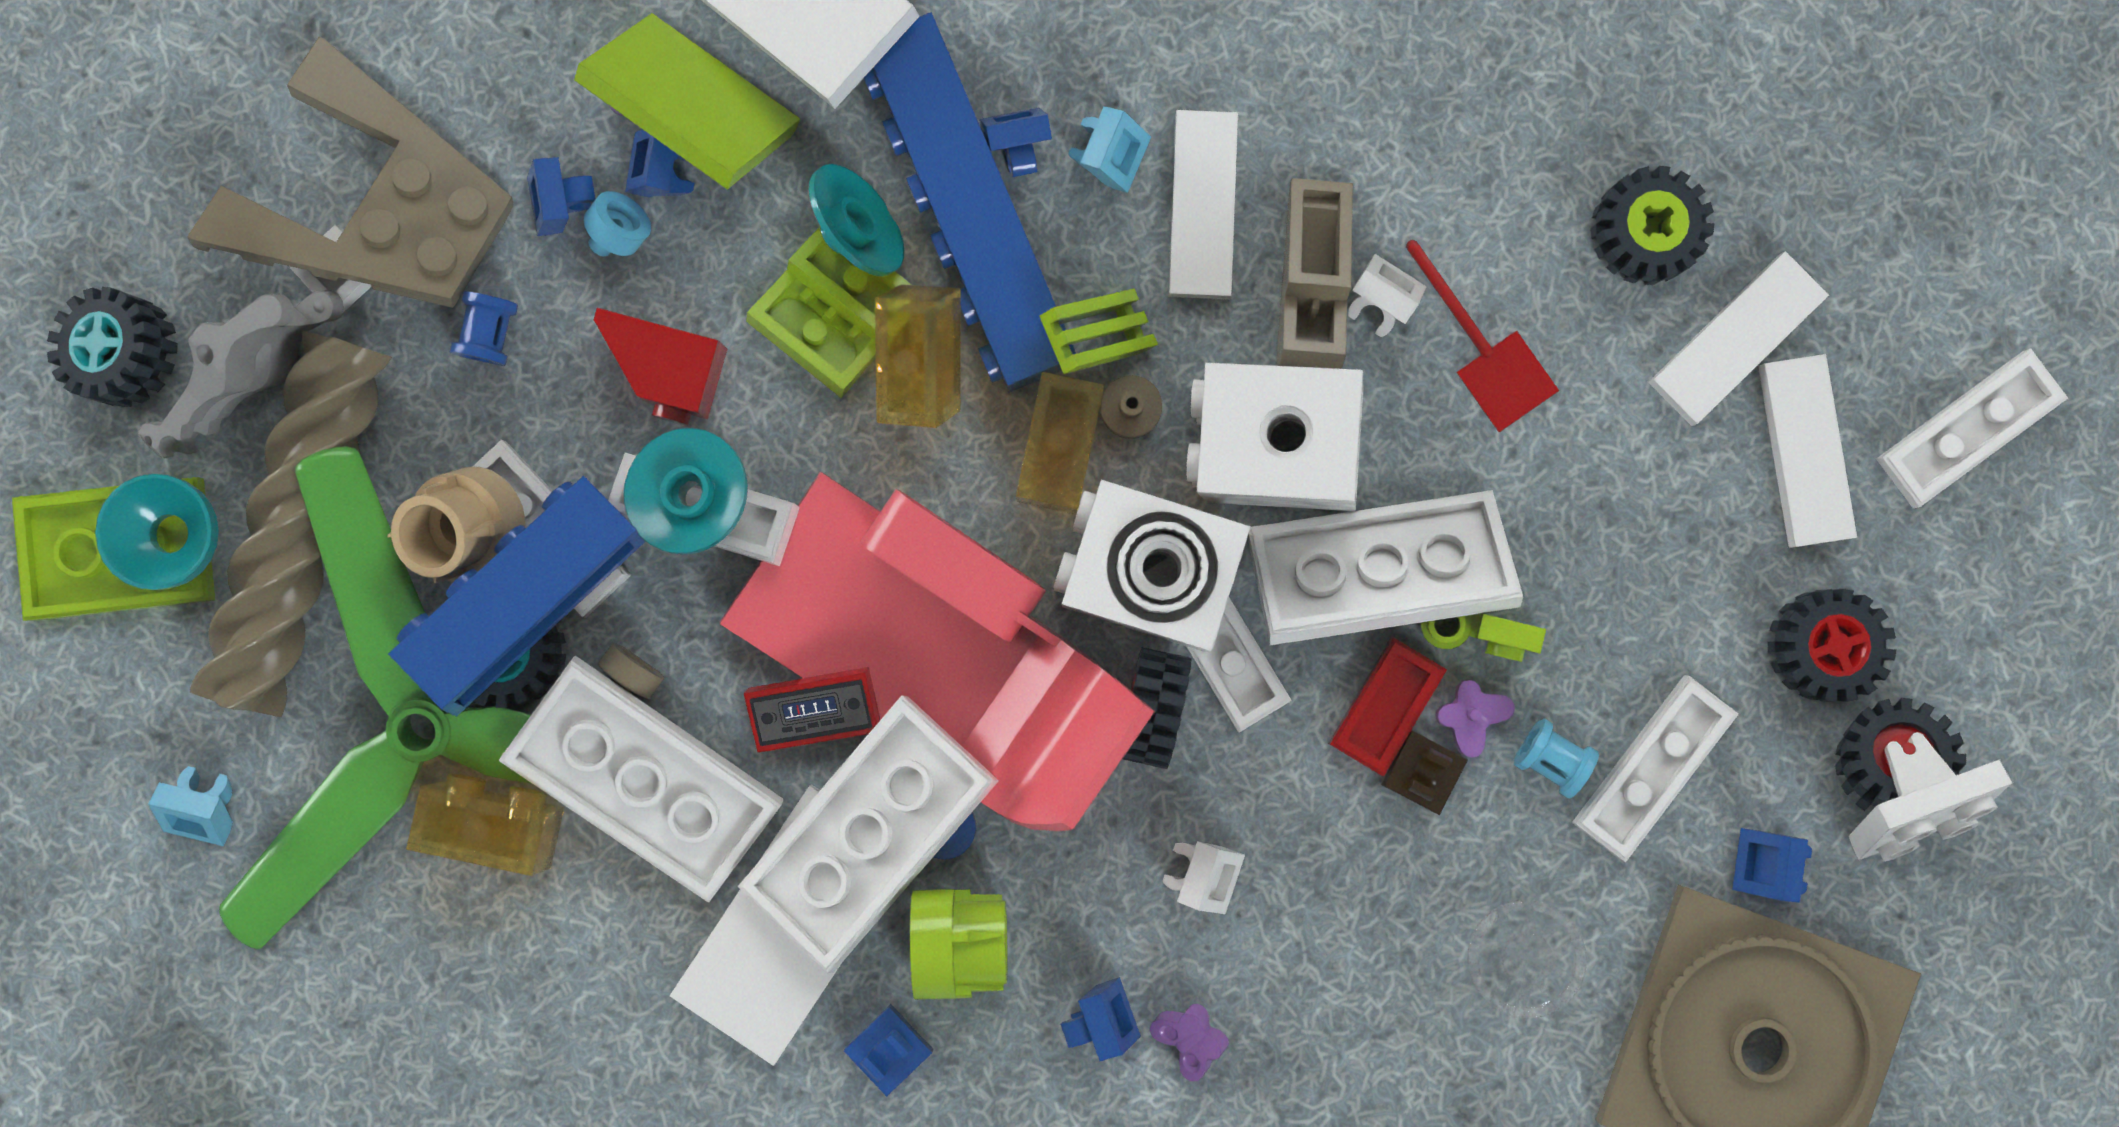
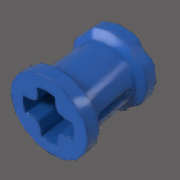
M464 291L462 302L466 305L459 341L451 343L449 353L471 360L506 366L508 356L502 351L510 316L517 314L518 305L502 298Z

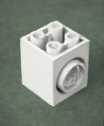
M1205 363L1204 380L1194 379L1192 385L1191 417L1196 418L1197 425L1201 426L1200 444L1189 443L1187 481L1192 482L1193 487H1197V493L1208 503L1356 511L1364 389L1363 370ZM1296 427L1306 434L1305 440L1299 448L1290 452H1282L1272 446L1275 435L1281 429Z
M1105 480L1100 481L1097 494L1084 491L1073 525V532L1083 534L1077 555L1064 553L1053 588L1054 591L1065 594L1062 607L1203 652H1211L1250 526ZM1153 554L1165 555L1172 559L1176 566V576L1172 585L1158 587L1151 584L1143 573L1144 559Z

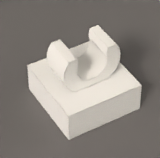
M1374 254L1352 290L1357 295L1350 305L1348 316L1355 320L1363 307L1367 305L1379 307L1383 312L1384 319H1382L1375 334L1383 337L1392 330L1397 319L1406 324L1419 305L1427 286L1377 254Z
M1198 841L1196 845L1176 843L1173 851L1185 855L1189 859L1190 864L1185 878L1164 875L1163 883L1172 890L1180 891L1177 902L1199 911L1226 914L1245 855L1222 846Z

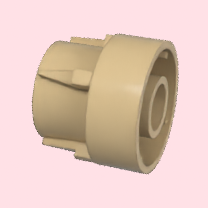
M464 467L435 476L426 481L418 489L414 497L404 501L398 507L392 519L391 532L387 536L392 538V543L398 557L411 571L424 577L433 578L434 583L445 580L454 582L468 570L475 569L478 572L497 555L494 552V548L500 539L519 525L525 527V515L517 493L503 477L486 468Z

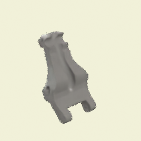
M331 290L314 291L296 307H293L290 299L285 295H261L226 323H200L188 339L194 368L185 391L163 421L145 423L138 430L141 439L163 459L173 457V452L196 453L198 450L195 447V439L199 433L203 435L219 433L222 419L229 417L243 399L285 383L291 368L298 361V350L302 342V330L309 332L323 323L338 320L342 316L344 309L341 297Z

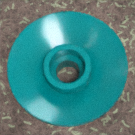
M826 164L816 170L810 178L809 197L813 212L820 225L822 237L827 245L835 252L842 254L859 269L875 276H888L900 268L904 260L902 234L899 226L890 215L884 200L876 190L862 177L846 167L837 164Z
M682 428L666 432L654 438L642 448L628 470L624 485V505L627 517L639 532L638 535L655 548L673 554L702 552L721 542L739 522L746 505L748 493L746 471L739 455L731 445L709 431L696 428ZM694 486H700L702 495L699 501L693 506H688L686 503L687 492Z

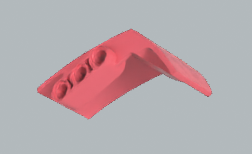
M820 471L797 505L800 509L780 566L760 561L720 620V625L802 678L869 667L880 720L902 695L908 696L999 780L981 801L982 804L1012 823L1032 830H1073L1155 711L1074 644L1030 615L1046 592V589L900 490L896 489L883 509L879 511Z

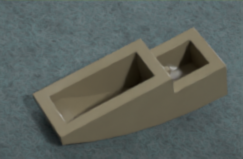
M1291 178L1278 324L1277 366L1342 369L1346 357L1347 300L1351 290L1353 183Z

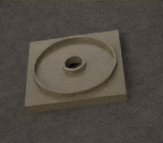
M1678 884L1595 1120L1600 1125L1606 1127H1869L1921 973ZM1758 1028L1775 1029L1782 1042V1052L1779 1060L1768 1070L1762 1072L1751 1071L1742 1057V1045L1749 1033Z

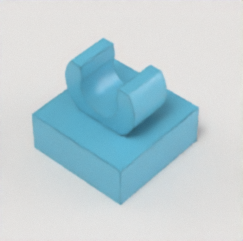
M1104 106L1099 118L1086 117L1081 122V126L1092 134L1086 149L1070 148L1068 155L1081 167L1092 173L1104 185L1128 193L1151 136L1126 112Z
M190 766L185 768L179 775L177 786L158 783L148 806L163 832L224 846L233 823L225 807L232 797V787L227 775L219 774L214 786L204 793L196 791L199 786L200 776L196 768Z

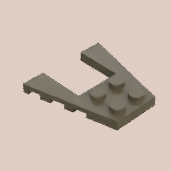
M318 37L287 84L291 97L395 148L342 234L335 242L220 186L187 238L191 245L198 250L209 252L210 248L241 255L243 260L272 267L274 263L308 270L312 276L337 281L338 278H344L370 284L373 290L454 308L504 225L514 205L512 196L329 42Z

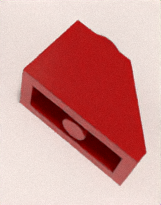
M596 308L593 320L636 396L648 404L654 405L652 416L686 426L689 425L691 415L708 420L727 348L720 341Z

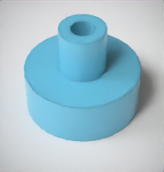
M606 191L599 194L584 214V226L591 237L588 241L589 247L599 256L606 257L610 253L620 256L632 255L651 233L650 220L642 207L628 196L618 192Z

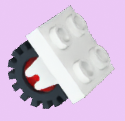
M1900 698L1893 706L1890 699L1878 701L1872 710L1868 706L1845 731L1844 737L1837 745L1835 755L1840 756L1839 761L1835 764L1837 776L1845 775L1846 781L1841 785L1846 795L1855 791L1861 797L1856 805L1864 811L1870 805L1875 807L1848 836L1858 860L1880 853L1883 861L1893 860L1919 848L1918 840L1936 831L1939 832L1944 840L1978 826L1977 818L1997 809L1998 806L1994 799L2012 784L2000 760L1960 774L1959 771L1966 765V754H1958L1957 750L1963 745L1964 741L1960 732L1951 736L1946 730L1953 722L1946 715L1939 721H1936L1930 717L1935 707L1924 702L1918 710L1913 709V699Z

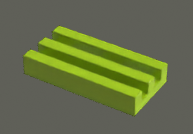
M1135 288L1056 306L1040 315L1041 322L1064 374L1138 355L1158 345L1154 333L1144 336L1141 326L1149 322L1145 312L1135 313L1131 304L1139 300ZM1113 311L1117 314V318L1062 331L1060 326L1063 323ZM1124 331L1127 338L1123 342L1072 354L1069 347L1071 344Z

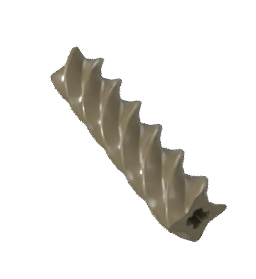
M302 330V345L305 355L291 368L283 389L284 406L287 415L274 426L265 446V464L269 476L255 487L248 500L246 520L251 536L236 548L229 561L227 575L232 598L227 600L216 611L210 623L208 631L209 644L214 659L198 671L190 689V693L212 700L223 708L253 711L276 717H282L287 702L285 676L294 668L305 644L306 630L303 616L318 599L324 577L321 553L295 474V468L307 456L328 448L347 446L357 449L360 453L357 436L368 427L378 407V389L374 377L392 359L391 356L341 339L326 337Z

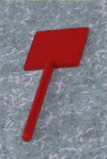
M1415 240L1407 242V250L1481 353V356L1456 373L1498 432L1504 430L1559 391L1518 331H1515L1494 347H1491L1418 242Z

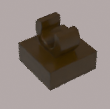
M1411 730L1381 785L1440 815L1468 759Z

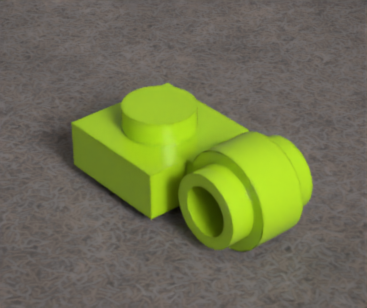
M1482 613L1456 617L1457 629L1450 636H1441L1437 633L1434 626L1435 620L1420 623L1424 638L1437 648L1446 650L1457 648L1470 636L1488 641L1485 650L1486 654L1519 662L1523 661L1525 650L1541 654L1547 630Z

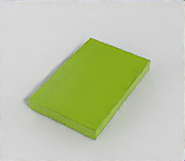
M653 13L580 62L574 78L581 86L727 190L791 138L800 122L798 116Z
M191 477L181 479L196 487L206 496L204 478ZM119 486L12 497L23 621H38L216 601L212 560L197 577L178 587L162 590L137 588L124 583L113 575L104 564L97 549L95 535L97 517L103 503L111 492ZM170 516L160 523L156 535L159 546L169 553L176 552L184 546L188 538V528L181 518Z

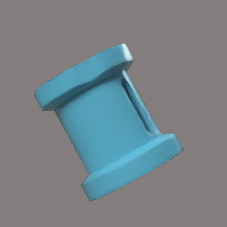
M1544 718L1539 720L1530 730L1516 753L1514 766L1521 770L1533 769L1559 785V793L1571 799L1582 789L1597 764L1599 752L1590 746L1582 749L1554 732L1553 723Z

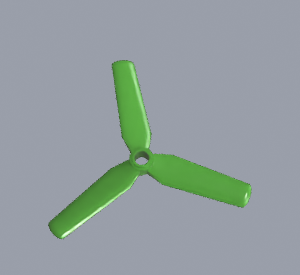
M347 446L328 448L307 456L297 464L295 474L357 672L389 717L386 723V730L351 748L220 904L219 913L224 925L241 943L253 949L262 948L404 806L424 761L431 760L440 754L489 777L532 784L498 761L530 718V714L506 708L478 707L465 708L455 717L441 710L388 654L399 644L397 640L399 632L411 620L425 613L407 567L398 557L392 543V538L387 536L391 532V528L361 455L357 449ZM412 714H421L430 719L435 728V739H424L414 732L411 726Z

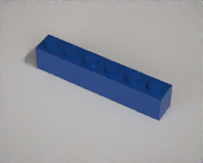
M932 12L918 17L863 79L872 100L884 96L892 117L882 121L896 157L908 152L916 174L907 177L906 180L920 213L932 209L940 231L930 234L940 262L944 269L954 265L957 268L964 288L954 291L964 319L968 326L979 322L988 344L978 348L989 378L992 383L1003 379L1010 393L1062 371L1040 319L1041 314L1056 307L933 14ZM1060 324L1062 331L1066 330L1064 324ZM1069 345L1072 354H1076L1073 345Z

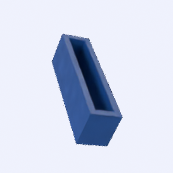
M584 475L574 485L571 482H566L557 487L543 502L542 508L544 512L528 527L525 528L523 525H519L505 534L494 548V552L497 554L478 572L475 569H471L459 576L446 591V596L449 599L430 616L427 613H423L415 617L399 632L397 636L399 644L388 654L441 710L457 717L645 543L638 535L637 529Z

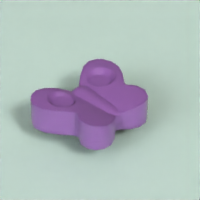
M1463 680L1456 687L1453 703L1440 706L1435 716L1439 724L1444 727H1451L1457 750L1463 756L1472 758L1479 756L1483 752L1488 726L1512 717L1515 705L1512 699L1505 695L1484 694L1481 692L1479 684L1475 681Z
M1192 1004L1184 1013L1164 1011L1156 1017L1150 1026V1033L1154 1039L1167 1045L1176 1046L1180 1051V1072L1189 1081L1200 1080L1210 1068L1212 1060L1218 1059L1229 1045L1227 1036L1219 1029L1210 1026L1208 1012L1199 1004Z

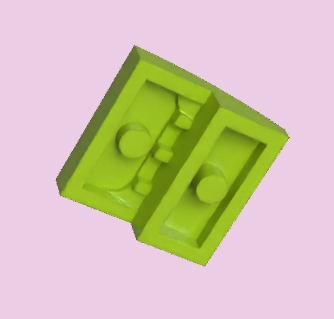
M819 227L788 259L787 270L747 312L746 322L842 398L923 299L924 294L896 272L888 276H875L859 269L842 254L835 252L827 245Z

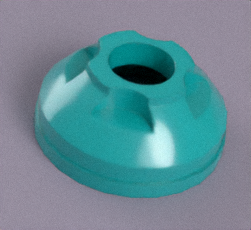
M147 474L132 478L111 492L103 503L97 517L95 535L100 556L113 575L124 583L137 588L162 590L183 585L204 571L212 560L217 548L219 528L212 504L200 490L190 483L170 475ZM178 516L186 523L188 538L180 550L169 553L159 546L156 536L157 529L165 518Z

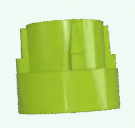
M971 889L912 891L910 964L914 1000L972 998V992L1004 991V984H1007L1008 944L1006 901L1002 900V894H971Z

